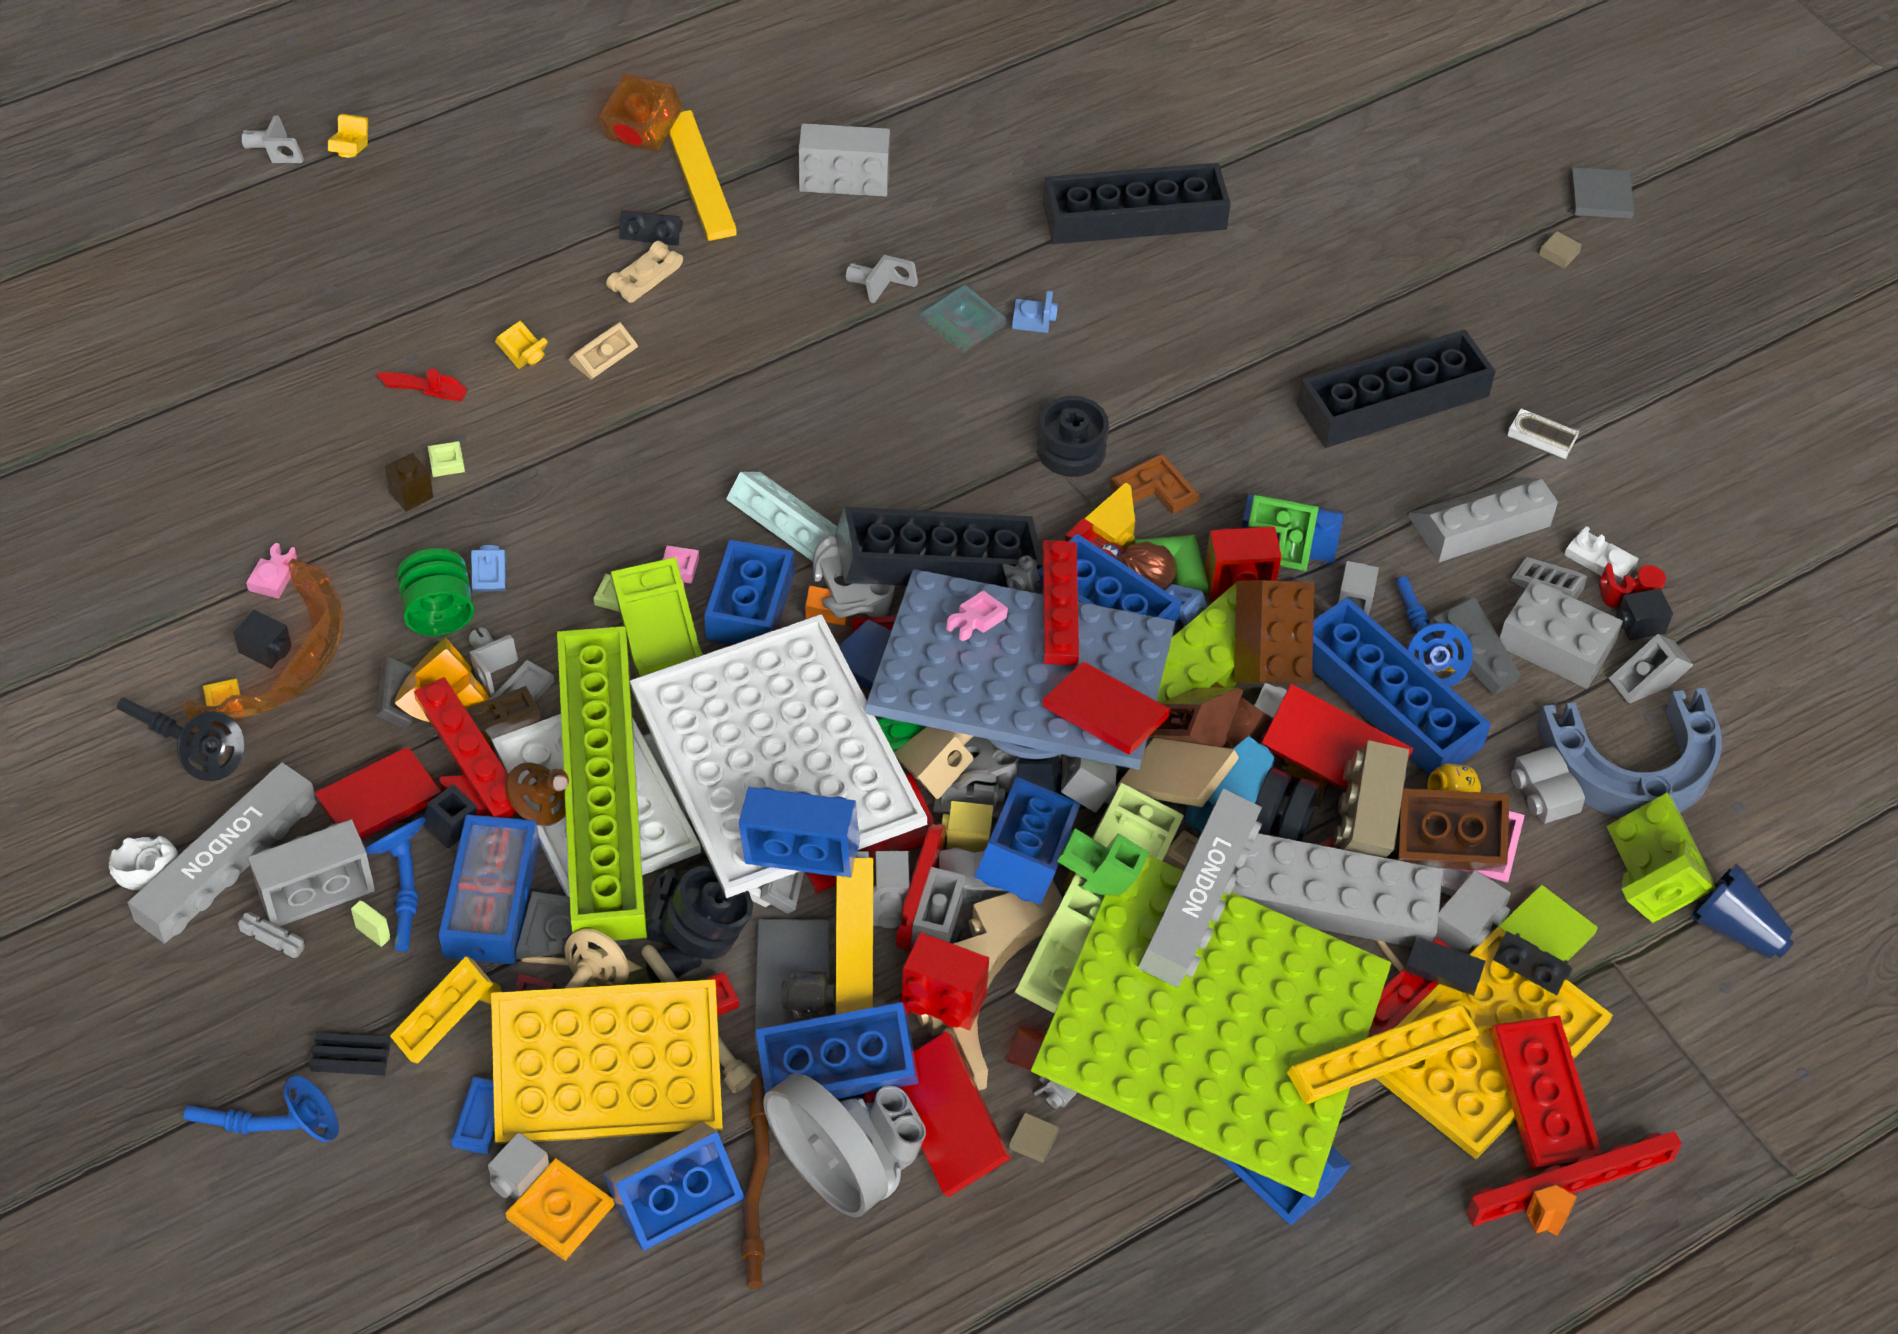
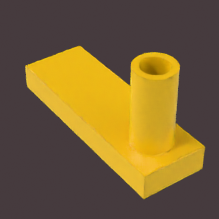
M466 956L390 1037L411 1062L418 1064L478 1000L491 1004V993L502 992L499 984L492 982L473 959Z

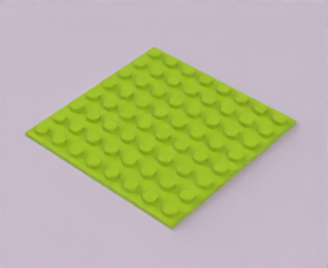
M1148 855L1138 878L1125 892L1118 895L1104 896L1031 1072L1314 1198L1350 1088L1305 1105L1287 1071L1296 1064L1367 1038L1392 962L1231 892L1230 895L1223 893L1220 898L1221 901L1226 902V905L1217 923L1212 920L1209 922L1208 928L1214 931L1206 948L1203 950L1198 947L1195 953L1201 959L1192 978L1185 975L1177 988L1138 968L1183 873V870Z

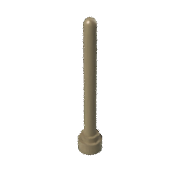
M652 945L644 946L642 956L662 983L679 982L657 950ZM718 1035L719 1062L724 1068V1082L732 1093H737L749 1086L751 1080L756 1078L757 1075L748 1063H743L741 1059H735Z

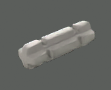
M246 912L239 920L238 926L241 932L249 936L256 935V940L278 951L284 949L283 953L292 958L299 957L305 948L303 938L293 933L287 935V930L265 919L259 921L260 917L251 912Z

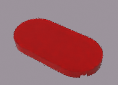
M934 822L928 828L903 905L902 923L898 927L896 937L897 948L911 950L913 922L931 867L938 868L939 853L943 851L946 836V825Z

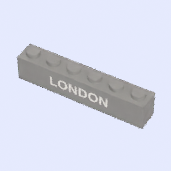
M281 762L128 901L134 922L164 944L174 935L180 934L192 918L200 911L206 910L220 892L237 881L239 875L250 866L249 856L269 848L274 842L284 838L289 829L301 817L307 816L313 810L315 804H317L313 784Z
M1225 789L1222 790L1138 966L1139 969L1177 988L1185 975L1192 978L1201 959L1195 953L1198 947L1203 950L1206 948L1214 931L1208 928L1209 922L1212 920L1217 923L1226 905V902L1221 901L1220 898L1223 893L1230 895L1238 878V875L1232 872L1235 866L1240 869L1242 868L1250 852V849L1244 847L1246 841L1248 840L1253 843L1262 826V823L1256 821L1262 807Z

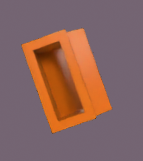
M809 585L805 617L809 619L822 614L827 623L846 626L848 617L836 618L829 608L824 607L823 599L832 597L829 589Z
M1557 1185L1535 1191L1526 1211V1215L1535 1233L1547 1230L1558 1236L1570 1215L1577 1197Z

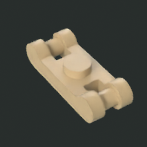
M656 241L647 253L620 273H612L607 279L606 286L614 292L619 291L622 298L632 303L675 272L681 266L683 256L676 251L670 252L667 245L661 241Z

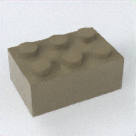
M1368 740L1360 750L1355 751L1352 760H1347L1343 780L1348 781L1346 793L1341 794L1338 804V813L1343 815L1341 826H1337L1334 832L1332 843L1334 847L1386 858L1394 850L1409 749Z

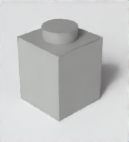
M1347 561L1338 603L1348 597L1369 616L1379 567Z
M518 1132L488 1164L492 1188L502 1197L507 1198L511 1196L517 1201L549 1165L547 1152Z

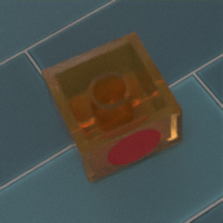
M624 73L599 114L598 119L608 140L658 152L683 110V105L674 85Z

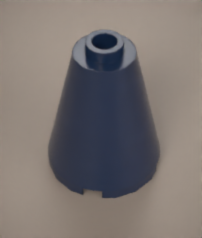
M1737 863L1733 865L1732 869L1729 868L1715 883V890L1704 896L1705 903L1701 907L1697 905L1690 915L1696 922L1769 959L1775 954L1781 958L1794 943L1790 939L1793 931L1745 870Z

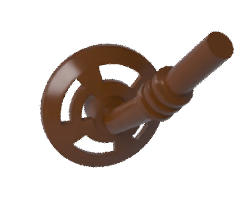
M526 762L517 765L510 771L506 779V794L512 807L525 820L537 821L539 826H552L560 822L566 815L565 788L569 784V777L564 770L558 768L550 770L543 765ZM528 770L530 773L524 777L522 784L518 783L520 774ZM535 778L536 781L532 785H529L530 779ZM527 794L533 803L540 806L539 812L529 807L521 796ZM554 795L553 802L549 803L548 798ZM562 800L560 809L552 814L551 809Z

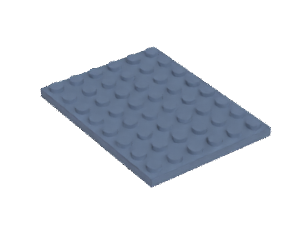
M912 571L866 703V714L1138 770L1141 767L1147 742L1146 739L1128 755L1043 707L1044 697L1078 667L1044 664L1043 595L928 571ZM981 591H985L1008 607L1007 618L984 633L975 628L972 631V636L967 640L961 641L959 639L960 627L954 628L950 632L946 630L948 617L959 613L960 605ZM1078 602V666L1084 661L1157 701L1175 621Z

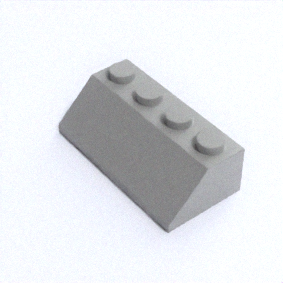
M1519 477L1409 512L1408 517L1437 561L1442 562L1550 527L1558 501L1542 479Z

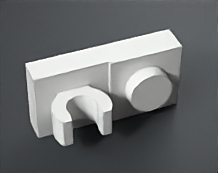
M1584 527L1566 548L1565 556L1601 576L1606 564L1611 563L1615 582L1621 586L1624 575L1632 573L1639 559L1619 547L1605 542V537L1602 534L1596 537L1589 533V527Z

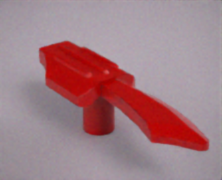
M429 369L426 372L427 379L393 372H379L376 374L377 378L386 387L423 391L424 395L462 402L467 393V387L461 385L455 377L439 374L437 369Z

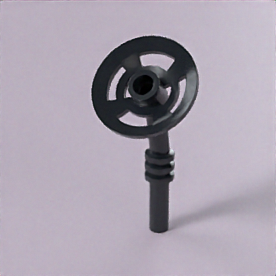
M125 697L121 698L117 704L118 710L149 725V730L155 731L165 738L170 736L177 739L179 761L185 771L197 779L204 781L223 779L230 775L242 760L245 748L242 730L231 717L223 713H201L190 719L184 727L177 725L175 719H170L169 716L163 715L159 711L154 713ZM211 720L225 725L230 733L226 735L221 728L211 725ZM198 724L199 731L197 733L192 732L191 730ZM209 730L216 732L220 738L209 735ZM225 746H233L230 758L220 767L217 760L223 755ZM195 753L205 755L206 761L199 759ZM191 757L195 763L206 766L207 772L196 769L189 762L188 758Z

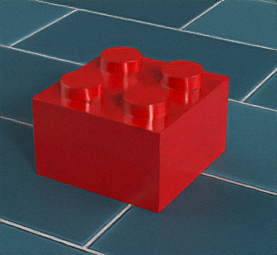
M1275 526L1210 531L1204 565L1209 586L1208 596L1210 602L1217 600L1237 581H1277L1282 555Z
M920 932L903 967L902 1002L904 1006L915 1014H926L942 1020L943 1023L950 1027H961L970 1031L987 995L990 957Z

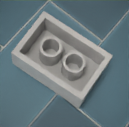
M802 124L799 143L800 192L887 197L890 168V129Z
M1532 579L1505 620L1499 639L1506 651L1588 689L1614 647L1623 621Z
M352 819L343 823L332 824L324 830L307 836H299L291 842L280 846L263 849L257 854L248 857L257 891L269 922L279 927L375 891L367 854Z

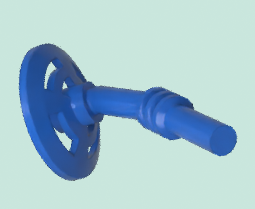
M1400 577L1396 580V584L1407 607L1406 616L1412 630L1417 631L1410 640L1407 650L1413 655L1415 650H1418V660L1433 673L1434 671H1441L1451 666L1455 672L1448 677L1441 678V680L1449 687L1457 684L1466 676L1472 664L1473 649L1469 638L1461 629L1452 624L1441 622L1429 624L1430 620L1423 605H1419L1408 577ZM1444 631L1442 638H1435L1432 632ZM1456 637L1462 646V660L1458 659V649L1453 641ZM1448 644L1452 649V657H1450V653L1445 647ZM1424 651L1426 652V657L1430 660L1428 664L1424 661Z
M424 816L365 848L367 855L390 851L393 857H398L401 891L397 893L395 908L398 922L394 948L399 952L409 950L412 917L417 913L419 895L415 892L413 861L410 851L412 845L409 840L424 825L426 821Z
M292 1076L284 1083L283 1093L289 1109L288 1115L253 1116L251 1112L244 1114V1111L240 1110L236 1113L235 1109L224 1112L187 1105L184 1111V1120L225 1127L227 1132L233 1130L234 1133L241 1132L243 1135L256 1131L303 1129L319 1141L330 1142L337 1137L339 1132L336 1114L327 1098L313 1083L301 1076ZM296 1089V1097L291 1099L289 1095L290 1090ZM319 1126L325 1128V1133L318 1134L315 1129Z

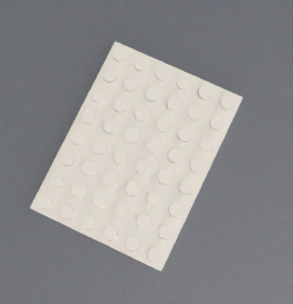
M822 614L630 681L631 690L726 898L799 872L745 864L739 818L748 787H769L779 791L807 792L811 795L840 796L856 800L860 837L859 849L927 825V816L874 715L866 714L867 700Z

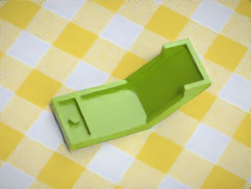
M676 557L611 571L610 575L623 626H626L627 642L638 678L703 656L698 644Z

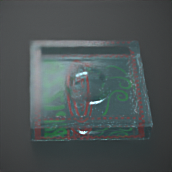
M963 285L920 313V321L960 354H963L1006 325V317L966 285Z

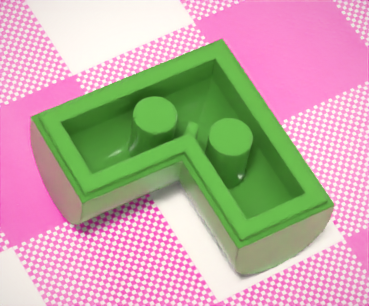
M1254 494L1248 527L1275 526L1276 532L1280 533L1279 547L1282 555L1280 566L1307 571L1319 506Z
M1195 534L1133 541V544L1149 541L1155 545H1164L1173 554L1177 563L1173 584L1208 593V581Z

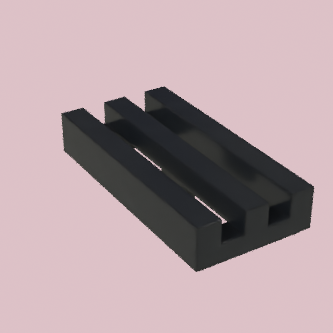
M316 1033L315 1046L312 1049L313 1058L310 1059L309 1063L310 1070L312 1072L385 1076L391 1046L390 1037ZM322 1056L344 1057L346 1060H358L359 1058L379 1059V1062L322 1059Z

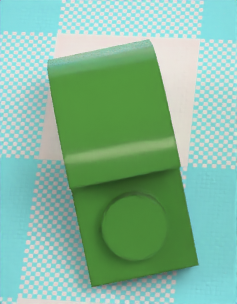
M1075 828L1069 835L1057 862L1086 879L1082 888L1096 894L1111 896L1125 892L1134 883L1149 852L1119 833L1105 847Z

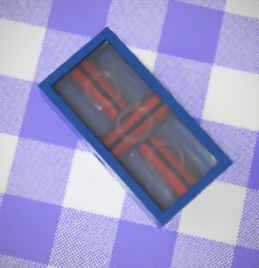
M466 815L439 931L443 958L463 960L467 956L474 961L515 965L516 949L524 923L540 846L537 821Z

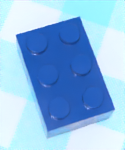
M729 539L704 615L706 640L734 645L778 629L794 577V551Z
M748 787L739 818L745 864L852 878L854 861L860 845L856 800L840 796L811 795L807 792L779 791L769 787Z

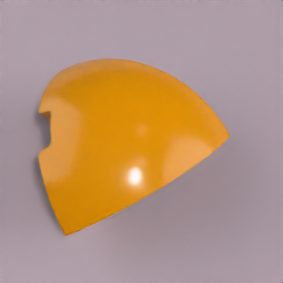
M445 637L419 662L406 678L398 691L395 704L409 715L429 722L415 700L413 691L443 677L446 678L465 709L488 701L490 697L485 687L474 678L471 673V666Z

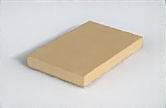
M1153 738L1144 750L1140 770L1130 768L1117 786L1119 787L1123 783L1156 800L1203 807L1239 757L1235 749Z

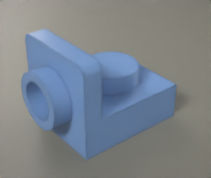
M1047 291L1045 302L1016 299L1012 329L1048 333L1050 321H1056L1058 303H1052L1053 291Z
M484 545L480 546L479 550H471L472 591H506L507 555L505 550H499V546Z
M1171 584L1165 590L1181 601L1179 620H1182L1184 627L1208 607L1201 590Z

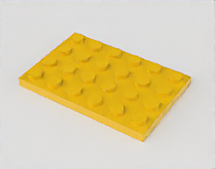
M1499 927L1470 954L1486 961L1474 996L1439 984L1396 1026L1399 1027L1461 1003L1480 1035L1471 1042L1376 1078L1474 1159H1477L1515 1120L1489 1029L1496 1024L1560 1015L1573 1059H1575L1610 1023L1613 1016L1568 980L1564 981L1556 996L1494 961L1493 958L1505 935V932Z
M715 980L491 993L496 1145L508 1144L518 1132L531 1142L682 1133L701 1122L706 1123L716 1131L723 1130Z

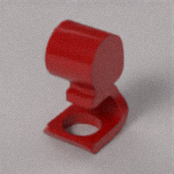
M1607 563L1599 582L1602 600L1605 605L1615 608L1621 605L1624 595L1660 588L1662 590L1666 582V575L1656 566L1645 565L1640 568L1635 578H1631L1630 575H1624L1620 587L1615 582L1612 564Z

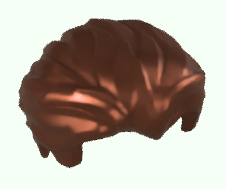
M1149 541L1133 544L1127 548L1125 554L1119 555L1117 558L1118 561L1163 590L1173 582L1176 576V559L1164 545H1155Z

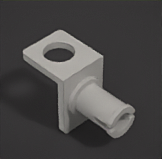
M278 115L273 116L267 130H244V133H242L243 147L245 149L266 148L272 163L303 162L304 158L296 139L287 138V133ZM283 146L289 147L293 151V155L287 156L282 154Z
M883 255L874 268L851 263L846 271L848 282L866 285L869 302L871 303L876 302L890 281L916 287L918 284L914 262ZM900 266L906 269L909 277H903L898 274L895 267Z
M480 627L478 629L483 637H480L476 630H473L469 635V642L475 648V650L470 651V656L476 678L485 687L488 695L492 697L495 691L490 673L517 662L518 657L514 639L511 635L494 641L488 630Z

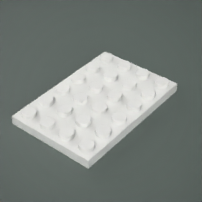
M561 714L491 739L493 749L508 774L514 767L526 762L537 763L550 770L556 768L564 770ZM633 719L642 872L645 875L701 853V847ZM528 770L520 774L518 783L522 784L524 777L530 773ZM531 778L529 781V785H532L536 781V779ZM527 794L523 795L522 797L526 804L539 812L540 806L533 803ZM554 795L548 798L549 803L553 802ZM562 800L551 809L552 814L560 809ZM565 815L555 825H537L539 842L565 895L570 897Z

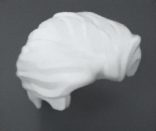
M158 836L155 839L149 837L132 839L128 837L123 841V845L118 850L113 849L111 851L108 867L110 874L119 885L130 890H141L176 859L178 853L173 844L162 836Z

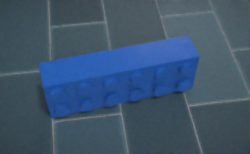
M1348 597L1314 619L1312 670L1378 730L1414 748L1409 758L1429 776L1436 768L1441 767L1445 763H1463L1484 747L1491 723Z

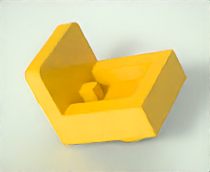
M340 114L338 116V132L328 139V151L338 152V155L341 157H355L368 146V118Z
M521 320L500 334L495 340L497 345L518 369H521L527 363L533 366L545 356L543 350L548 344L545 337L538 341Z

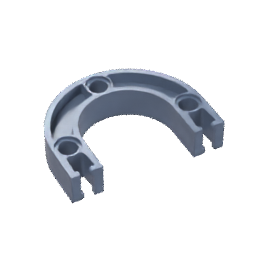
M1705 688L1696 689L1690 705L1686 706L1682 700L1686 698L1685 692L1683 690L1672 692L1665 712L1678 744L1680 759L1672 766L1656 772L1629 771L1604 759L1589 741L1576 702L1566 703L1562 718L1558 719L1557 723L1553 716V713H1556L1555 705L1543 706L1537 723L1544 749L1554 746L1559 751L1567 765L1568 771L1575 777L1585 796L1584 803L1598 811L1619 818L1624 817L1665 793H1668L1673 798L1679 812L1686 810L1705 793L1716 770L1722 751L1720 726Z

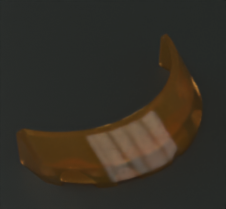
M294 558L288 563L293 586L300 593L308 607L312 632L271 689L257 697L233 695L218 706H205L187 700L184 708L188 721L196 715L205 712L223 713L231 717L236 723L249 719L292 700L308 689L324 673L325 668L333 660L340 644L343 630V614L340 600L327 575L320 568ZM211 720V725L213 726H225L218 721ZM198 724L193 729H199Z

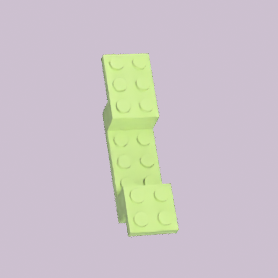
M1121 783L1109 802L1092 838L1107 847L1119 833L1149 852L1148 855L1163 861L1184 815ZM1075 873L1064 897L1053 914L1015 990V993L1054 1014L1105 896L1082 888L1086 879Z

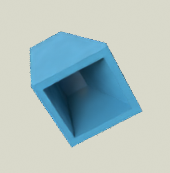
M1250 736L1233 748L1239 759L1204 806L1187 805L1185 822L1200 835L1223 789L1256 804L1263 784L1273 767L1274 756L1266 746L1258 744Z

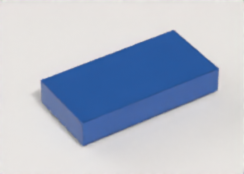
M473 1076L451 1144L452 1148L489 1155L495 1137L494 1082L490 1079Z

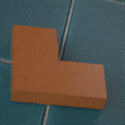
M1163 453L1111 478L1110 486L1114 491L1118 490L1124 483L1131 485L1133 504L1155 494L1172 514L1199 501V493Z

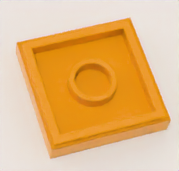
M555 1158L505 1214L507 1220L566 1261L615 1204L612 1197Z

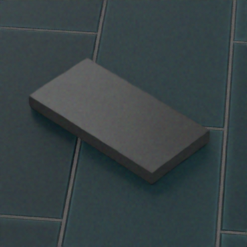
M758 919L755 1051H759L756 1036L757 1029L811 1019L807 1017H814L813 1019L819 1018V1016H829L830 920ZM802 973L804 978H800L798 974ZM811 977H817L815 983L814 981L810 980ZM807 1005H808V1007L810 1008V1010L812 1011V1013H811V1012H810V1013H806V1012L804 1011V1010L808 1009V1008H807ZM792 1010L800 1011L802 1018H794Z

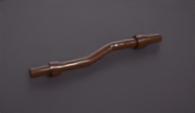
M756 1077L751 1080L752 1103L749 1104V1120L753 1124L755 1158L743 1202L745 1240L741 1244L742 1260L746 1263L747 1287L750 1289H758L763 1285L761 1262L765 1258L764 1242L760 1239L758 1205L770 1160L768 1120L763 1104L765 1089L762 1077Z

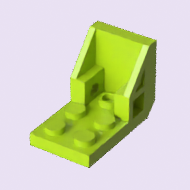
M1668 793L1607 825V829L1628 870L1623 873L1622 891L1625 898L1652 923L1715 890V882L1673 798Z

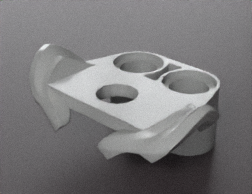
M829 534L823 537L818 542L813 555V578L815 582H818L824 576L832 596L823 599L824 607L829 608L836 618L849 617L858 613H866L870 617L887 616L891 610L895 585L856 583L848 586L838 585L834 579L838 576H843L836 536Z
M974 736L964 747L969 752H978L980 754L973 758V761L953 782V785L957 790H960L973 781L996 782V784H999V788H1005V792L1009 793L1016 776L1019 777L1017 764L1020 757L999 749L989 739Z
M884 1086L879 1089L873 1103H865L862 1098H852L840 1102L864 1131L883 1165L888 1182V1192L881 1200L886 1199L896 1190L901 1179V1170L916 1159L926 1135L925 1126L907 1094L896 1086Z

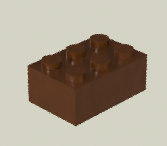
M1266 580L1237 581L1234 682L1312 684L1315 583Z
M1403 788L1398 819L1397 860L1443 869L1504 872L1508 864L1510 794Z

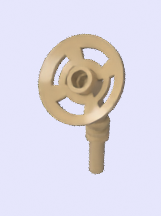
M589 928L579 929L567 939L565 957L574 976L565 988H582L584 985L587 987L625 985L629 976L628 962L623 951L613 939L598 930ZM588 941L597 944L608 954L604 956L601 952L588 948ZM576 944L578 949L575 951L572 958V950L574 945ZM612 966H615L616 978L615 981L611 983L608 980L612 976ZM605 969V974L603 977L599 973H601Z

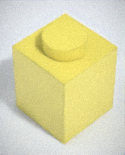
M952 801L950 815L943 814L942 824L946 825L947 849L959 847L970 852L986 850L991 835L993 805Z

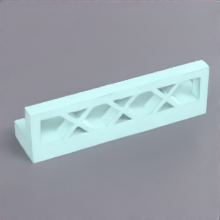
M740 472L726 498L811 561H813L814 551L818 542L829 534L835 535L837 529L836 525L761 472Z

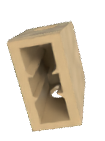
M927 726L896 750L894 754L907 771L912 773L913 777L938 799L973 761V756L964 745L974 736Z

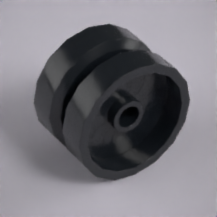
M1065 396L1055 399L1046 405L1040 415L1038 434V457L1042 464L1053 473L1065 477H1080L1098 469L1106 456V440L1109 430L1108 416L1104 409L1093 400L1081 396Z
M1273 767L1263 784L1256 805L1262 807L1256 820L1262 823L1258 833L1273 836L1278 826L1276 837L1301 842L1309 828L1315 811L1320 783L1303 777L1295 784L1289 796L1292 784L1291 773Z
M699 866L688 870L679 881L674 894L663 908L661 916L662 927L671 943L685 954L698 959H716L726 955L736 942L740 932L752 916L753 902L748 890L726 898L713 868Z

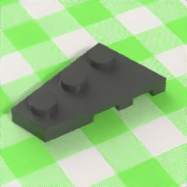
M1475 597L1431 619L1429 624L1449 623L1458 627L1467 635L1473 649V660L1470 670L1494 695L1517 683L1521 674ZM1434 631V633L1439 638H1442L1444 631ZM1456 637L1453 641L1458 649V658L1462 660V646Z
M532 892L516 949L517 959L565 953L566 941L573 934L570 897ZM632 939L617 940L615 942L618 946L631 945ZM588 943V948L601 949L595 943ZM576 944L574 945L572 952H575L578 949Z

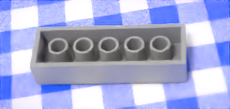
M1258 833L1253 843L1248 840L1246 841L1244 847L1250 849V852L1242 868L1240 869L1235 866L1232 872L1238 875V878L1231 892L1315 929L1407 947L1414 946L1416 937L1432 942L1437 934L1443 871L1440 868Z

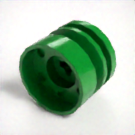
M441 548L425 549L409 555L400 563L396 573L405 624L413 632L425 636L447 635L462 629L471 621L474 615L471 590L465 560L458 553Z

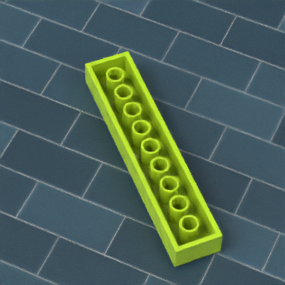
M626 626L557 631L564 771L569 777V784L565 788L572 932L574 933L584 928L595 929L606 934L614 941L647 938Z

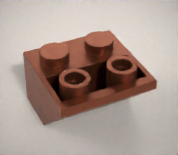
M1193 688L1162 702L1161 704L1170 708L1169 716L1150 737L1222 748L1226 742L1233 716L1238 710L1243 690L1240 688Z

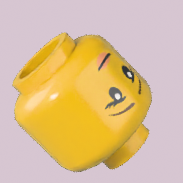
M1445 763L1430 774L1427 789L1481 792V783L1475 770L1470 766Z

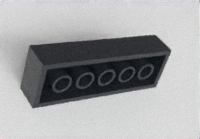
M1219 163L1045 177L1043 206L1053 244L1226 230L1228 226L1231 203Z
M1466 329L1301 379L1297 406L1324 447L1328 448L1489 397L1496 371Z
M844 507L835 532L845 583L907 586L912 571L921 570L1009 588L1003 564L1015 567L1021 557L1030 556L1036 561L1038 570L1042 567V553L1032 516Z

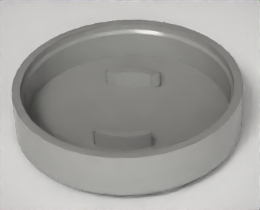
M792 1073L765 1094L763 1100L764 1111L775 1138L796 1170L826 1202L845 1215L860 1217L886 1196L888 1182L878 1154L856 1120L828 1090L806 1075Z

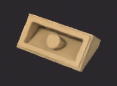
M619 322L575 352L569 358V361L592 380L639 346L621 322Z

